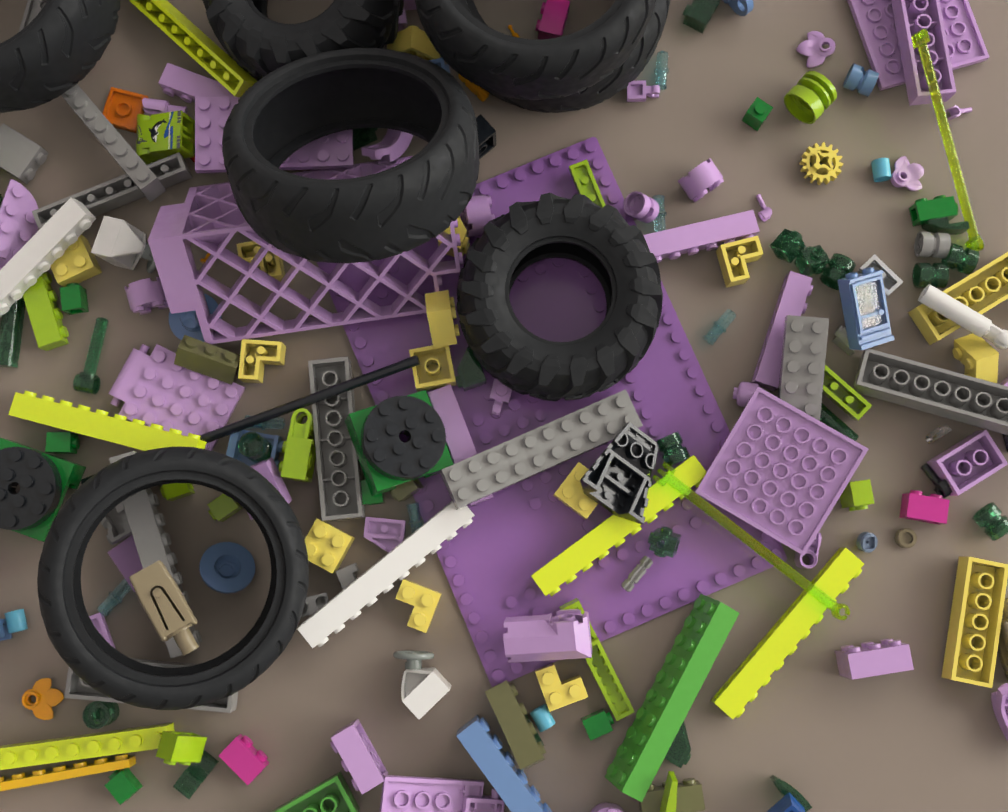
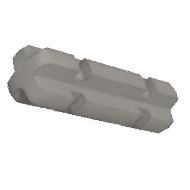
M644 556L640 560V564H637L628 575V579H625L621 584L622 588L630 592L634 588V584H637L646 573V569H649L653 564V561Z

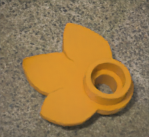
M51 678L39 679L35 682L33 688L27 690L22 696L23 706L26 709L32 710L35 717L42 720L53 719L52 707L58 705L64 699V694L60 690L51 688ZM32 695L36 697L35 703L31 701Z

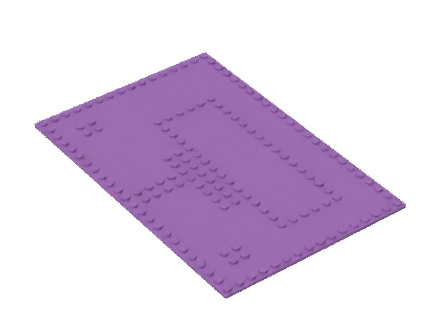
M591 137L480 182L476 185L473 196L484 194L491 196L492 207H490L491 214L495 215V218L509 213V206L516 202L539 201L541 194L552 193L559 197L571 199L575 194L579 193L569 171V166L588 160L605 205L608 204L616 208L629 226H636L633 217L627 215L624 211L625 200L596 137ZM482 235L469 237L470 246L477 237L480 238ZM433 237L430 241L412 250L428 260L439 247L438 239ZM445 254L440 262L455 260V257ZM466 254L463 255V263L465 261ZM400 255L387 273L408 285L421 268ZM386 258L370 262L379 267ZM549 258L530 265L517 277L509 294L513 312L519 322L532 334L548 341L569 342L583 338L598 328L606 316V297L601 283L587 267L570 259ZM317 262L319 268L328 274L338 264ZM349 263L337 280L359 293L371 278V275ZM460 272L441 275L442 285L439 286V290H449V296L454 297L457 318L453 320L454 324H458L460 336H456L457 344L449 345L457 384L451 387L477 454L626 389L643 425L639 429L659 444L655 469L651 472V486L692 455L708 471L730 431L662 281V312L655 337L644 357L622 380L602 392L597 391L589 397L577 400L561 398L558 401H547L531 397L529 394L522 395L512 390L509 404H502L501 412L498 416L492 414L495 400L489 399L493 382L496 378L492 377L475 358L465 340L459 323L457 286ZM429 274L416 292L424 297L426 293L435 292L433 276ZM379 282L367 298L381 307L392 305L400 294ZM329 289L328 291L337 313L344 312L351 301ZM427 313L343 325L363 375L409 358L410 349L433 345ZM412 368L367 384L375 405L391 397L407 396L417 392ZM399 434V439L402 442H408L407 439L409 437ZM610 441L493 494L494 498L474 506L467 505L475 515L471 518L473 522L466 528L461 526L456 531L457 535L450 541L444 540L440 544L442 547L436 553L490 684L494 687L506 680L510 682L538 668L558 661L508 663L503 641V633L508 631V628H504L506 617L547 615L552 613L553 617L556 616V611L560 610V606L578 598L584 611H587L589 614V621L599 641L602 642L694 602L700 594L710 595L785 562L787 556L778 540L695 493L697 488L694 485L688 489L690 493L681 500L679 497L672 501L674 505L665 512L662 509L656 513L658 517L648 524L646 521L640 525L642 529L632 536L629 533L625 536L624 539L626 541L616 548L613 545L609 548V554L603 559L599 560L597 557L593 560L591 568L585 572L581 569L575 574L577 576L576 579L569 584L566 582L559 586L561 590L553 596L549 594L545 596L531 575L613 515L598 504L585 520L553 495L578 462L590 469L612 442ZM441 474L428 478H418L424 488L415 493L413 497L424 523L452 501ZM647 556L653 561V564L649 569H646V573L638 583L634 584V588L627 592L622 588L621 584L625 579H628V575L636 565L640 564V560Z

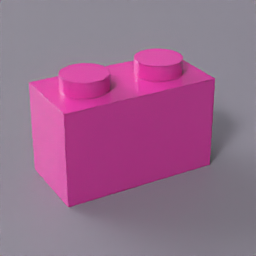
M547 0L546 3H542L540 14H543L542 19H538L535 30L538 31V39L562 37L569 13L570 1Z
M910 490V493L902 494L899 518L938 525L947 524L950 500L942 499L943 496L939 494L925 496L921 491Z
M240 734L219 754V757L249 785L266 768L269 762L267 761V755L263 751H257L252 746L253 742L248 736Z

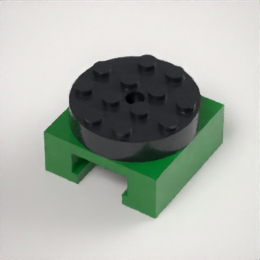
M426 390L407 396L388 398L378 405L350 413L345 420L372 497L391 491L403 483L421 477L428 478L440 474L442 469L453 465L446 445L444 424L439 414L432 408ZM399 434L409 437L407 439L408 442H402L399 439Z
M0 438V528L12 530L45 542L68 487L78 489L86 467L21 443ZM19 484V485H20V491H19L18 493H16V488L11 487V486H16V487H17V485Z

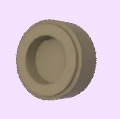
M901 528L895 533L894 539L899 547L911 548L916 544L917 536L912 529Z

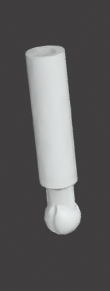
M930 284L920 294L918 301L978 337L983 336L990 340L997 348H1008V330L1000 329L992 324L990 319Z

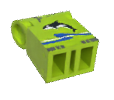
M181 110L153 114L151 116L137 114L136 153L146 165L176 153H180L183 158L194 157V119Z

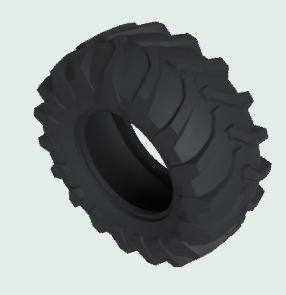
M203 0L209 24L218 41L229 56L235 58V62L242 69L247 70L256 77L258 76V81L286 64L318 53L349 48L383 49L384 45L394 43L398 33L399 16L403 15L404 0H334L323 13L311 20L295 24H285L268 18V0Z
M552 193L541 194L539 201L514 203L509 206V213L490 220L484 226L482 236L476 238L465 255L464 266L460 270L457 286V312L465 340L475 358L492 377L522 395L529 394V396L541 400L558 401L561 398L565 400L582 399L589 397L597 391L602 392L622 380L627 373H630L637 366L655 337L656 329L659 326L663 301L657 260L654 254L650 253L642 232L635 225L629 226L619 211L608 204L601 208L585 195L575 194L571 199H567ZM549 258L570 259L587 267L597 277L605 293L607 306L604 321L592 333L569 342L548 341L529 332L515 316L509 298L515 280L527 267Z

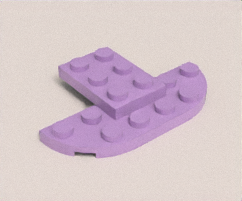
M13 179L9 180L0 205V270L38 232V226L32 211L39 209L36 200L22 184Z

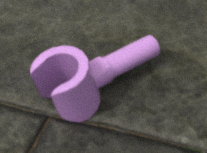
M955 105L945 110V112L948 111L951 115L947 119L952 120L962 113L972 112V108L961 109Z
M758 194L756 198L762 209L758 215L765 222L771 218L772 209L765 205L761 195Z

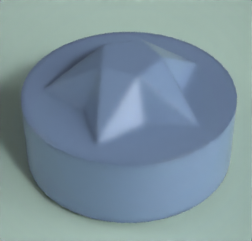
M862 532L856 541L858 549L866 553L874 551L878 543L877 537L870 532Z

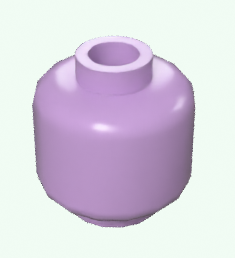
M740 382L738 388L734 387L733 399H737V405L746 407L757 386L760 387V385L751 382Z

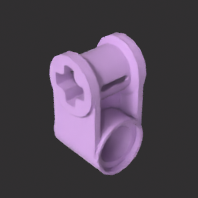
M821 533L817 534L805 554L810 560L808 565L803 563V555L795 551L794 562L798 568L810 569L816 566L822 539Z

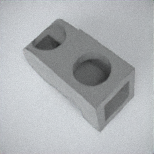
M357 563L335 571L342 589H345L357 579L354 573L359 570Z
M327 592L306 597L301 617L314 614L329 602Z

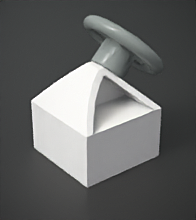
M104 216L91 253L114 266L134 270L139 259L143 258L148 260L147 272L153 273L156 265L150 246L146 243V234L125 220Z
M396 651L393 653L394 658L407 660L401 684L402 702L420 720L450 691L452 685L435 667L422 668V660L434 658L433 652Z

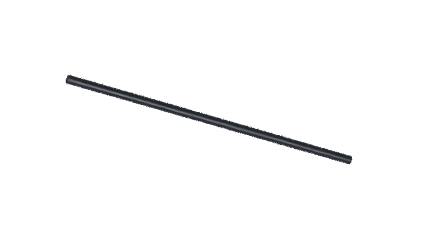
M417 355L215 429L199 435L201 436L200 440L207 443L288 414L299 408H304L420 365ZM93 475L81 479V484L85 483Z

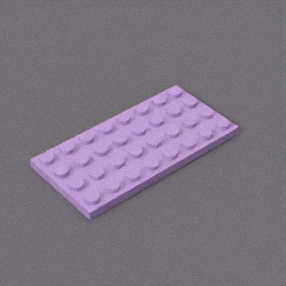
M195 97L196 173L226 172L222 152L223 130L233 106L239 103L238 99L240 97ZM353 129L333 133L306 144L290 155L281 164L279 169L354 168Z

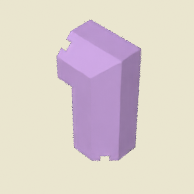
M566 609L556 611V616L553 617L552 613L547 615L505 618L504 628H508V631L503 633V641L508 663L592 658L593 651L589 614L587 611L581 614L579 609Z

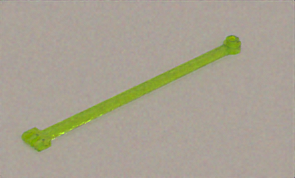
M922 29L912 35V42L914 48L918 47L968 232L969 240L966 241V248L969 252L974 253L983 250L984 243L977 230L927 44L930 42L929 34L926 29Z
M663 462L662 466L668 471L665 472L659 468L657 472L663 477L660 479L654 474L653 480L662 487L668 483L830 609L835 619H847L846 615H850V609L847 605L837 603L676 478L673 475L676 470L668 463ZM842 608L845 610V615L843 616L839 614Z

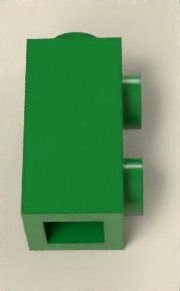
M940 195L933 200H927V198L916 200L909 208L912 225L914 227L953 219L958 215V204L955 202L954 196L946 197V195Z

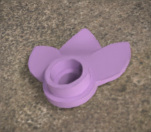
M808 32V40L801 42L796 51L804 56H808L807 68H814L822 65L825 58L834 53L836 45L831 38H825L821 32ZM827 44L829 48L824 49L822 46Z
M906 156L896 160L894 163L895 171H893L892 178L890 179L893 186L897 188L906 187L910 191L922 189L919 179L924 175V168L917 163L910 164Z

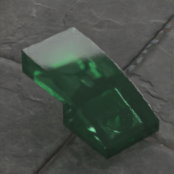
M948 217L929 219L921 225L922 229L928 232L948 233L949 235L962 234L970 229L968 221L949 224Z
M204 750L201 762H192L173 787L190 799L219 761Z
M775 775L770 776L783 797L790 793L804 807L805 812L812 808L804 796L794 787Z

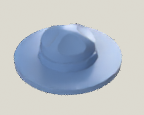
M204 294L209 312L213 314L218 304L212 297ZM196 311L174 314L169 312V325L177 338L182 340L184 335L205 342Z
M220 542L212 545L204 552L200 560L199 571L201 578L208 587L220 593L230 594L245 589L251 583L255 574V562L251 553L243 546L233 542Z

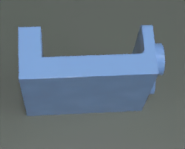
M242 430L230 435L226 455L248 466L273 457L279 470L280 461L278 458L279 453H282L283 437Z

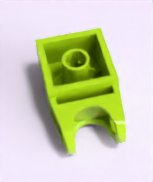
M299 408L292 414L287 441L283 442L282 453L285 454L283 461H280L279 473H281V477L288 480L312 483L316 461L313 414L307 409ZM307 416V421L301 424L302 419Z

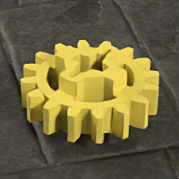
M823 142L819 147L815 143L813 147L809 146L806 152L802 154L801 157L803 159L799 164L803 165L800 171L806 172L804 178L810 177V183L816 180L818 185L823 181L827 185L830 180L834 181L841 173L840 168L843 166V163L839 161L843 157L837 156L839 150L833 151V145L826 147L825 142Z

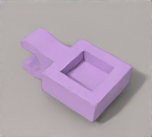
M646 80L631 81L627 86V102H646V96L659 98L660 85L646 86Z
M494 379L489 399L495 400L492 414L499 416L502 404H509L512 389L502 384L498 379Z

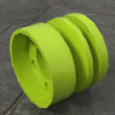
M808 71L797 82V85L793 86L784 96V104L796 119L806 124H813L822 115L824 110L835 101L837 92L834 85L824 75L816 71Z

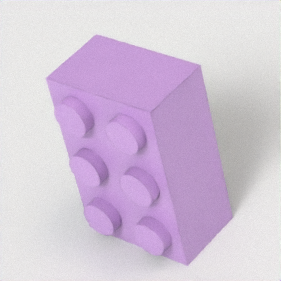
M987 430L972 433L927 461V464L941 481L945 479L952 490L949 496H959L1008 465Z
M883 639L881 644L864 642L861 643V647L845 645L841 646V650L835 651L839 675L852 680L914 670L909 644L901 643V640Z
M359 719L338 730L331 737L332 742L330 744L334 752H339L343 759L341 764L346 772H350L353 778L351 782L356 791L360 790L361 794H364L385 781L384 775H388V771Z

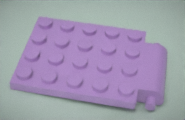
M142 344L139 350L132 349L108 393L114 396L110 404L118 407L121 400L125 402L119 415L126 416L131 421H133V418L145 421V426L151 427V423L164 426L163 430L168 432L170 428L182 431L181 435L188 437V433L202 435L226 426L245 387L235 382L231 385L175 365L176 353L156 344L149 356L147 352L150 347ZM218 439L207 443L205 449L213 451Z
M384 775L385 781L382 785L379 812H504L505 803L495 789H492L491 796L483 795V780Z

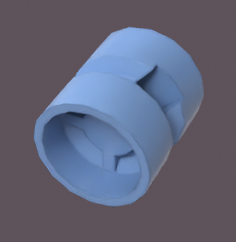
M853 63L844 80L843 88L851 91L857 89L859 94L868 97L877 82L879 73L870 69L864 71V67Z

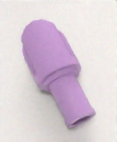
M142 99L144 115L151 116L153 114L180 110L185 114L188 113L187 106L170 105L167 100Z

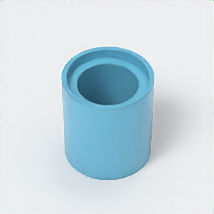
M878 158L871 162L874 182H884L892 178L889 158Z
M24 609L4 613L8 634L28 629Z
M546 704L530 712L540 732L547 730L556 723Z

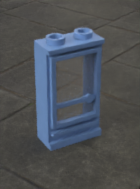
M874 267L864 268L862 273H847L845 278L837 280L849 349L865 350L894 340V335L891 333L882 278L883 270H874Z

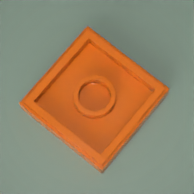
M111 87L103 109V115L114 128L137 133V114L144 115L142 99L149 97Z

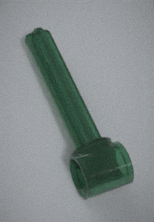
M99 317L96 319L84 372L77 374L73 381L75 391L97 394L100 389V378L96 375L109 322L105 318Z

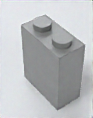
M3 123L0 127V168L23 183L28 184L35 177L40 165L46 161L49 153L40 145Z

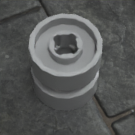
M918 232L914 243L915 255L917 257L932 256L933 258H946L951 246L950 235L948 233L936 232L932 235L931 232Z

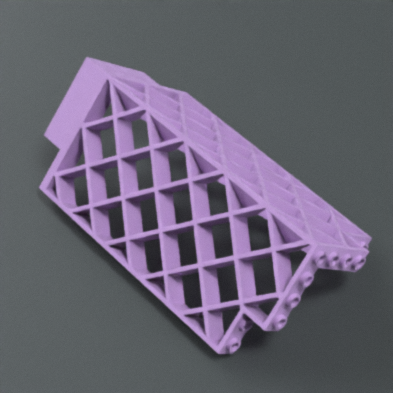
M413 156L401 157L392 162L380 160L354 164V168L317 169L291 174L324 180L351 179L388 170ZM229 182L190 187L185 203L161 206L148 238L171 314L196 311L204 341L209 344L426 313L425 297L416 292L418 287L430 274L433 276L435 292L440 291L439 286L442 285L441 275L460 272V264H464L462 252L457 250V246H461L460 235L455 234L454 228L458 227L456 219V221L450 223L451 234L443 231L436 237L442 243L428 260L413 250H409L386 258L379 267L371 262L352 263L371 275V278L358 293L337 280L349 263H338L332 272L328 274L307 261V259L283 252L258 236L239 210ZM237 231L262 246L250 263L225 248ZM191 242L211 254L200 270H197L190 248ZM450 248H453L455 260L440 262ZM268 251L292 265L281 281L257 268ZM400 255L421 268L408 285L387 273ZM217 258L242 273L231 289L206 274ZM299 270L322 283L310 300L288 287ZM249 277L273 291L262 306L255 304L238 293ZM379 282L400 294L392 305L380 307L367 298ZM202 287L223 299L213 314L209 312ZM329 289L351 301L344 312L333 314L319 306L318 303ZM280 296L302 309L295 319L285 321L269 312V310ZM230 303L253 316L247 326L237 328L219 317Z

